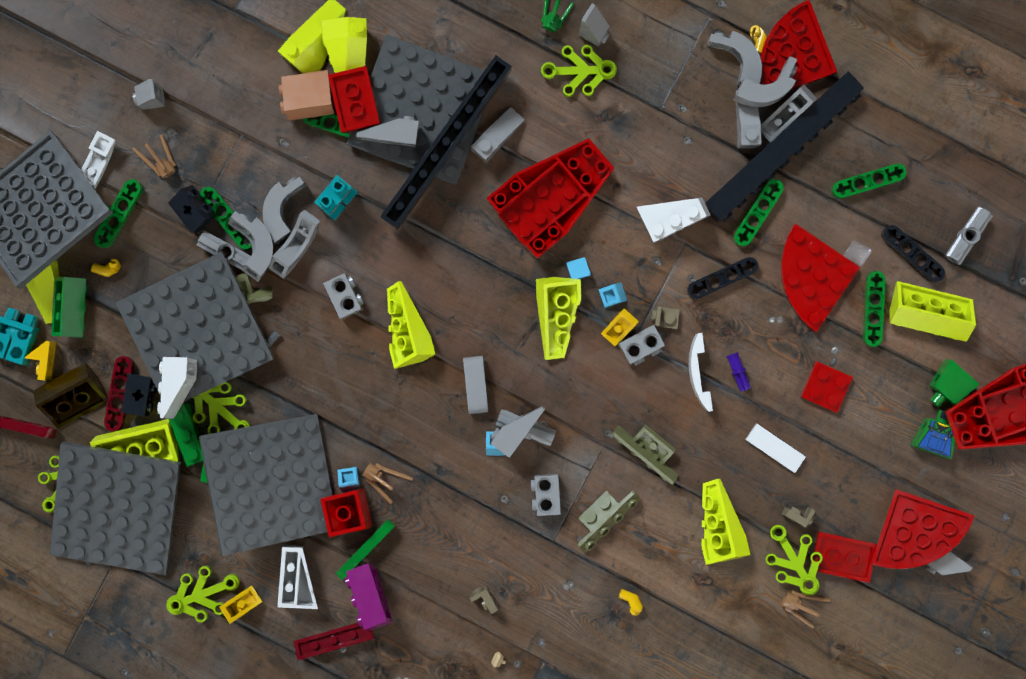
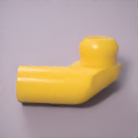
M754 25L750 28V35L756 43L755 47L759 55H761L767 36L761 27Z
M111 259L105 266L94 263L91 272L110 277L120 270L121 265L117 259Z
M621 589L618 598L629 602L632 615H639L643 609L639 596Z

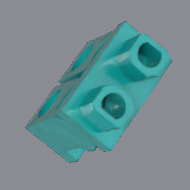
M336 175L314 203L335 221L346 208L341 202L348 206L359 192Z
M8 307L4 317L0 316V358L29 366L31 359H26L25 357L31 353L40 328L36 327L38 317L26 313L22 323L18 321L21 311Z

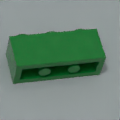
M54 277L51 336L83 337L85 330L84 313L86 311L85 294L87 292L86 279Z
M190 403L181 405L174 419H169L187 467L203 461L199 436H202L198 424L193 420L194 413Z

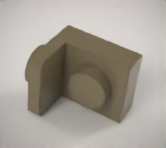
M657 306L655 310H652L651 322H654L655 327L677 329L680 310Z
M794 507L791 510L784 508L782 515L803 527H807V525L812 524L815 518V510L808 507L803 516H801L803 512Z
M480 586L472 591V595L469 598L471 602L482 597L483 599L480 601L486 611L489 610L491 614L498 611L499 606L488 586L485 588Z

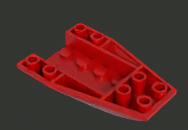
M588 138L517 172L486 199L519 242L532 255L539 258L569 232L614 170V167Z
M1026 363L1011 368L945 411L958 449L1026 444Z

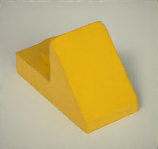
M623 309L602 331L601 335L616 346L639 321L626 309Z
M45 341L25 357L26 359L40 360L36 367L37 380H52L56 342Z
M251 585L219 608L229 624H231L259 605L262 600Z

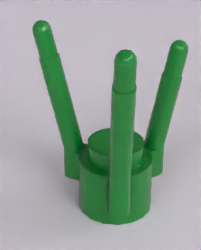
M544 0L543 16L541 19V23H543L542 28L551 32H557V29H561L574 3L572 2L559 20L560 16L556 13L561 0H556L553 11L549 12L548 15L549 0Z

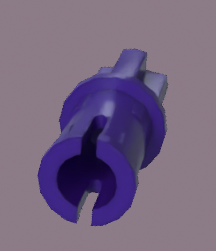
M739 353L726 356L733 372L731 375H734L739 391L749 390L751 386Z

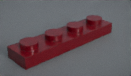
M354 623L293 641L297 660L299 661L375 639L373 630H364L363 627L359 626V623Z

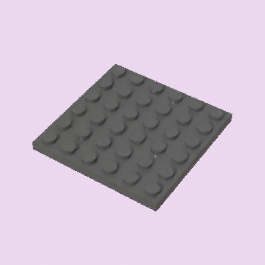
M386 34L370 77L380 125L398 118L403 119L404 116L414 117L415 121H419L416 147H408L357 139V132L372 127L351 131L346 145L414 170L484 70ZM483 112L436 178L457 185Z
M51 130L0 171V265L18 289L23 288L113 213L56 134Z
M220 252L115 302L157 390L159 382H162L159 365L163 361V357H184L197 360L196 381L184 402L275 359L224 252Z
M317 414L199 436L221 556L328 532L320 498L332 496Z
M62 442L60 444L50 555L166 575L169 568L181 462Z

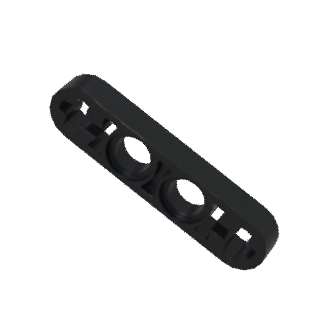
M891 225L882 230L881 237L883 241L928 281L938 282L945 277V269L899 227ZM894 230L895 233L893 235L897 239H899L900 237H902L903 239L895 245L894 243L897 242V240L893 237L889 239V233L887 231ZM903 242H907L911 246L908 253L901 250ZM918 255H922L925 258L923 266L917 265L915 261ZM929 266L932 270L937 269L939 277H932L933 272L930 269L924 271V268Z
M747 257L696 280L688 285L687 294L692 299H699L750 276L758 270V261L753 257ZM746 261H748L749 263H753L754 266L752 267V271L746 269L742 271L744 275L741 276L740 269L737 267V265L739 264V267L741 268L747 265ZM728 269L736 271L737 276L735 279L730 280L727 278L726 272ZM711 277H716L719 280V285L716 288L709 286L708 281ZM704 280L705 287L709 291L706 292L703 289L699 291L698 296L696 293L692 294L693 285L700 287L703 285L701 281Z

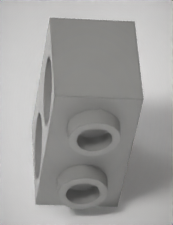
M344 273L323 283L340 319H345L363 310L361 306L364 304L360 294L356 295L353 289L356 285L351 276L348 277ZM339 282L346 284L343 292H338L336 289V285ZM348 299L354 301V307L351 310H347L344 306Z
M654 325L618 343L628 364L634 363L635 366L644 362L645 356L651 354L653 357L662 352L661 348L665 346ZM649 336L654 337L656 340V344L652 348L646 345V339ZM632 345L636 346L639 350L638 355L632 357L628 352L629 347Z
M558 474L534 475L535 480H531V492H535L536 499H532L533 511H537V516L561 515ZM542 480H548L550 488L542 490L539 487V483ZM545 499L550 500L552 503L551 507L547 510L542 509L540 506L541 502Z

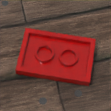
M367 66L328 74L342 134L380 125Z
M818 531L814 552H820L823 559L819 563L817 572L870 583L873 569L871 562L877 544ZM818 554L813 555V560L816 562L820 561V556Z

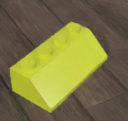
M899 281L896 282L889 310L891 324L967 342L976 326L973 299Z
M169 419L98 435L90 442L92 447L179 461L178 442Z

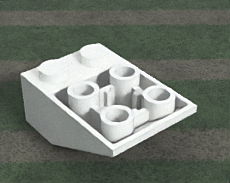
M163 357V361L159 365L162 382H159L158 386L161 402L158 403L157 410L160 418L174 419L196 381V359Z

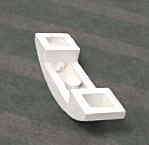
M99 131L96 132L89 146L91 151L81 169L95 189L106 170L116 142L115 139Z
M697 333L694 336L689 353V375L698 401L706 411L710 412L713 411L710 391L702 392L697 353L705 352L702 333Z

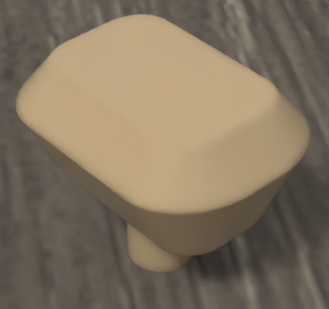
M496 652L491 661L494 668L500 667L501 663H506L503 660L504 656L500 652Z

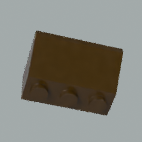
M86 362L33 390L35 406L57 429L108 401V396L100 380Z

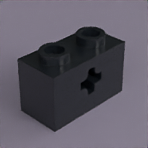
M193 185L180 189L168 202L192 234L205 229L217 216L212 207L207 204Z
M128 373L121 413L149 416L153 412L154 401H152V398L157 388L151 376ZM138 392L144 394V397L141 398L140 396H138Z

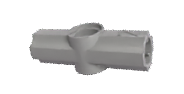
M981 207L975 209L945 254L949 261L961 265L973 245L980 240L981 233L993 217L991 213ZM967 231L970 232L972 235V239L970 241L967 240L965 236Z
M204 231L198 239L197 246L213 255L223 252L226 247H230L232 253L227 257V260L231 265L240 270L243 269L245 263L251 257V255L207 231Z
M501 409L496 425L503 427L521 416ZM536 421L524 438L533 439L551 446L556 430L541 425Z

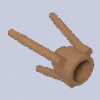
M161 134L160 139L168 161L165 158L160 160L149 144H145V147L157 162L155 165L135 147L132 148L155 171L158 177L161 176L165 179L176 171L174 168L176 163L172 159L164 135Z
M370 463L362 476L390 504L393 501L376 484L379 482L389 490H393L392 486L381 479L383 473L380 470L413 481V478L383 467L378 463L376 465Z
M793 590L791 593L786 592L781 606L784 607L785 611L791 613L811 628L815 626L796 611L800 609L816 617H819V613L802 606L799 597L824 602L831 601L829 598L806 595Z

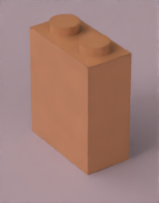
M328 70L281 77L282 85H279V93L283 97V102H280L282 114H286L288 121L334 114L333 95L328 78Z

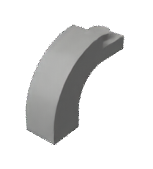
M735 31L730 33L729 38L723 33L716 32L711 34L708 38L707 46L728 51L737 58L740 65L737 85L740 86L744 78L760 84L762 62L754 44L748 38Z
M790 56L785 62L778 79L771 84L762 85L744 78L733 100L749 107H765L778 102L796 82L792 77L797 70V67L794 66L797 59Z
M293 177L286 183V187L278 182L269 191L264 201L263 222L270 233L271 239L276 244H280L292 233V230L285 222L283 210L288 199L307 186L301 177Z
M303 210L286 242L272 256L268 268L284 279L297 265L313 242L319 230L320 220Z
M235 211L230 217L228 224L243 234L252 245V255L245 263L242 271L259 282L265 274L273 255V243L270 233L257 217L251 223L245 215Z

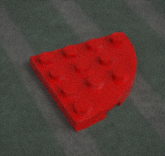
M810 0L802 2L788 11L775 24L767 36L760 55L762 62L760 84L767 85L775 82L790 56L797 59L794 65L797 67V70L792 77L796 82L790 90L837 73Z
M794 224L784 243L781 260L782 284L788 302L798 314L797 316L810 329L817 332L860 267L797 224Z
M896 489L871 564L890 569H909L932 563L945 556L960 543L968 532L975 515Z

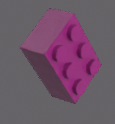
M368 563L346 571L347 577H345V582L348 589L351 588L353 593L351 601L354 608L357 607L359 612L357 616L359 626L363 627L364 630H374L393 623L376 566Z

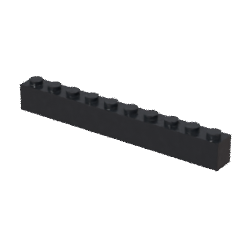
M495 55L380 216L382 220L396 230L401 227L511 73L512 66Z
M849 71L705 202L710 215L717 223L721 220L724 222L733 215L731 211L736 206L738 209L747 202L745 198L750 193L755 195L762 188L760 184L764 180L768 183L776 175L774 171L778 167L783 169L790 162L788 158L792 154L797 156L805 149L803 147L805 142L809 141L811 143L819 136L817 131L821 128L825 130L833 123L831 119L836 114L838 116L842 115L848 109L846 105L850 101L854 103L862 96L860 92L864 87Z

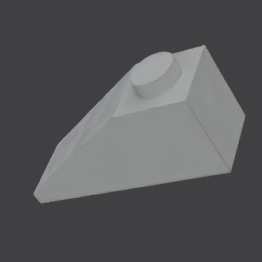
M593 3L581 20L579 36L599 47L601 42L605 44L609 38L610 33L608 31L610 26Z
M805 85L801 86L761 124V133L769 142L773 141L817 98Z
M736 102L738 149L758 148L761 145V124L758 107H749Z
M510 107L471 146L472 151L487 163L522 125L525 119Z
M404 116L403 119L398 118L357 132L356 137L358 140L416 147L419 121H415L414 117Z
M541 406L504 425L501 429L496 428L490 437L493 439L490 444L510 458L543 413L545 407Z

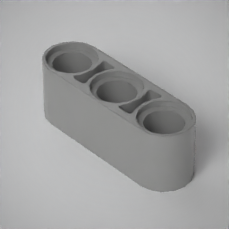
M483 356L463 358L468 412L469 414L488 412Z

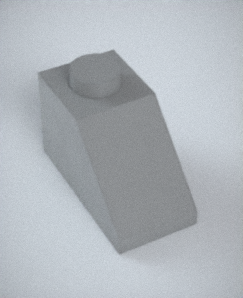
M148 79L134 87V103L142 110L165 106L163 87L153 79Z
M952 552L924 567L934 575L936 572L941 575L967 572L972 569L971 566Z

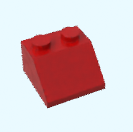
M364 488L320 498L329 537L373 526Z

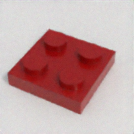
M815 361L800 397L838 413L853 377Z

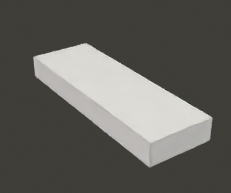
M755 424L745 439L793 473L797 471L806 458L758 424Z

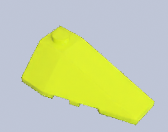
M328 0L288 38L278 50L279 54L302 74L321 71L328 55L322 41V21L344 18L347 10L336 0Z
M344 17L323 20L322 41L327 49L329 62L333 66L334 72L337 73L365 66L367 44L366 18Z
M57 260L26 284L46 324L52 323L54 277H60Z
M561 277L536 279V297L545 360L564 358L571 336V327L576 319L577 306L581 302V280Z
M398 281L387 289L388 313L391 314L389 332H392V344H389V350L394 369L423 362L435 355L431 336L402 281Z
M721 479L703 483L702 507L705 509L704 520H702L704 539L701 540V546L706 565L751 555L746 534Z

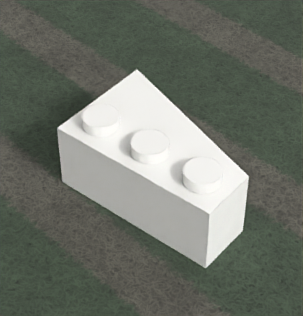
M703 198L637 207L653 242L660 241L710 216Z
M282 544L278 607L318 609L302 545Z

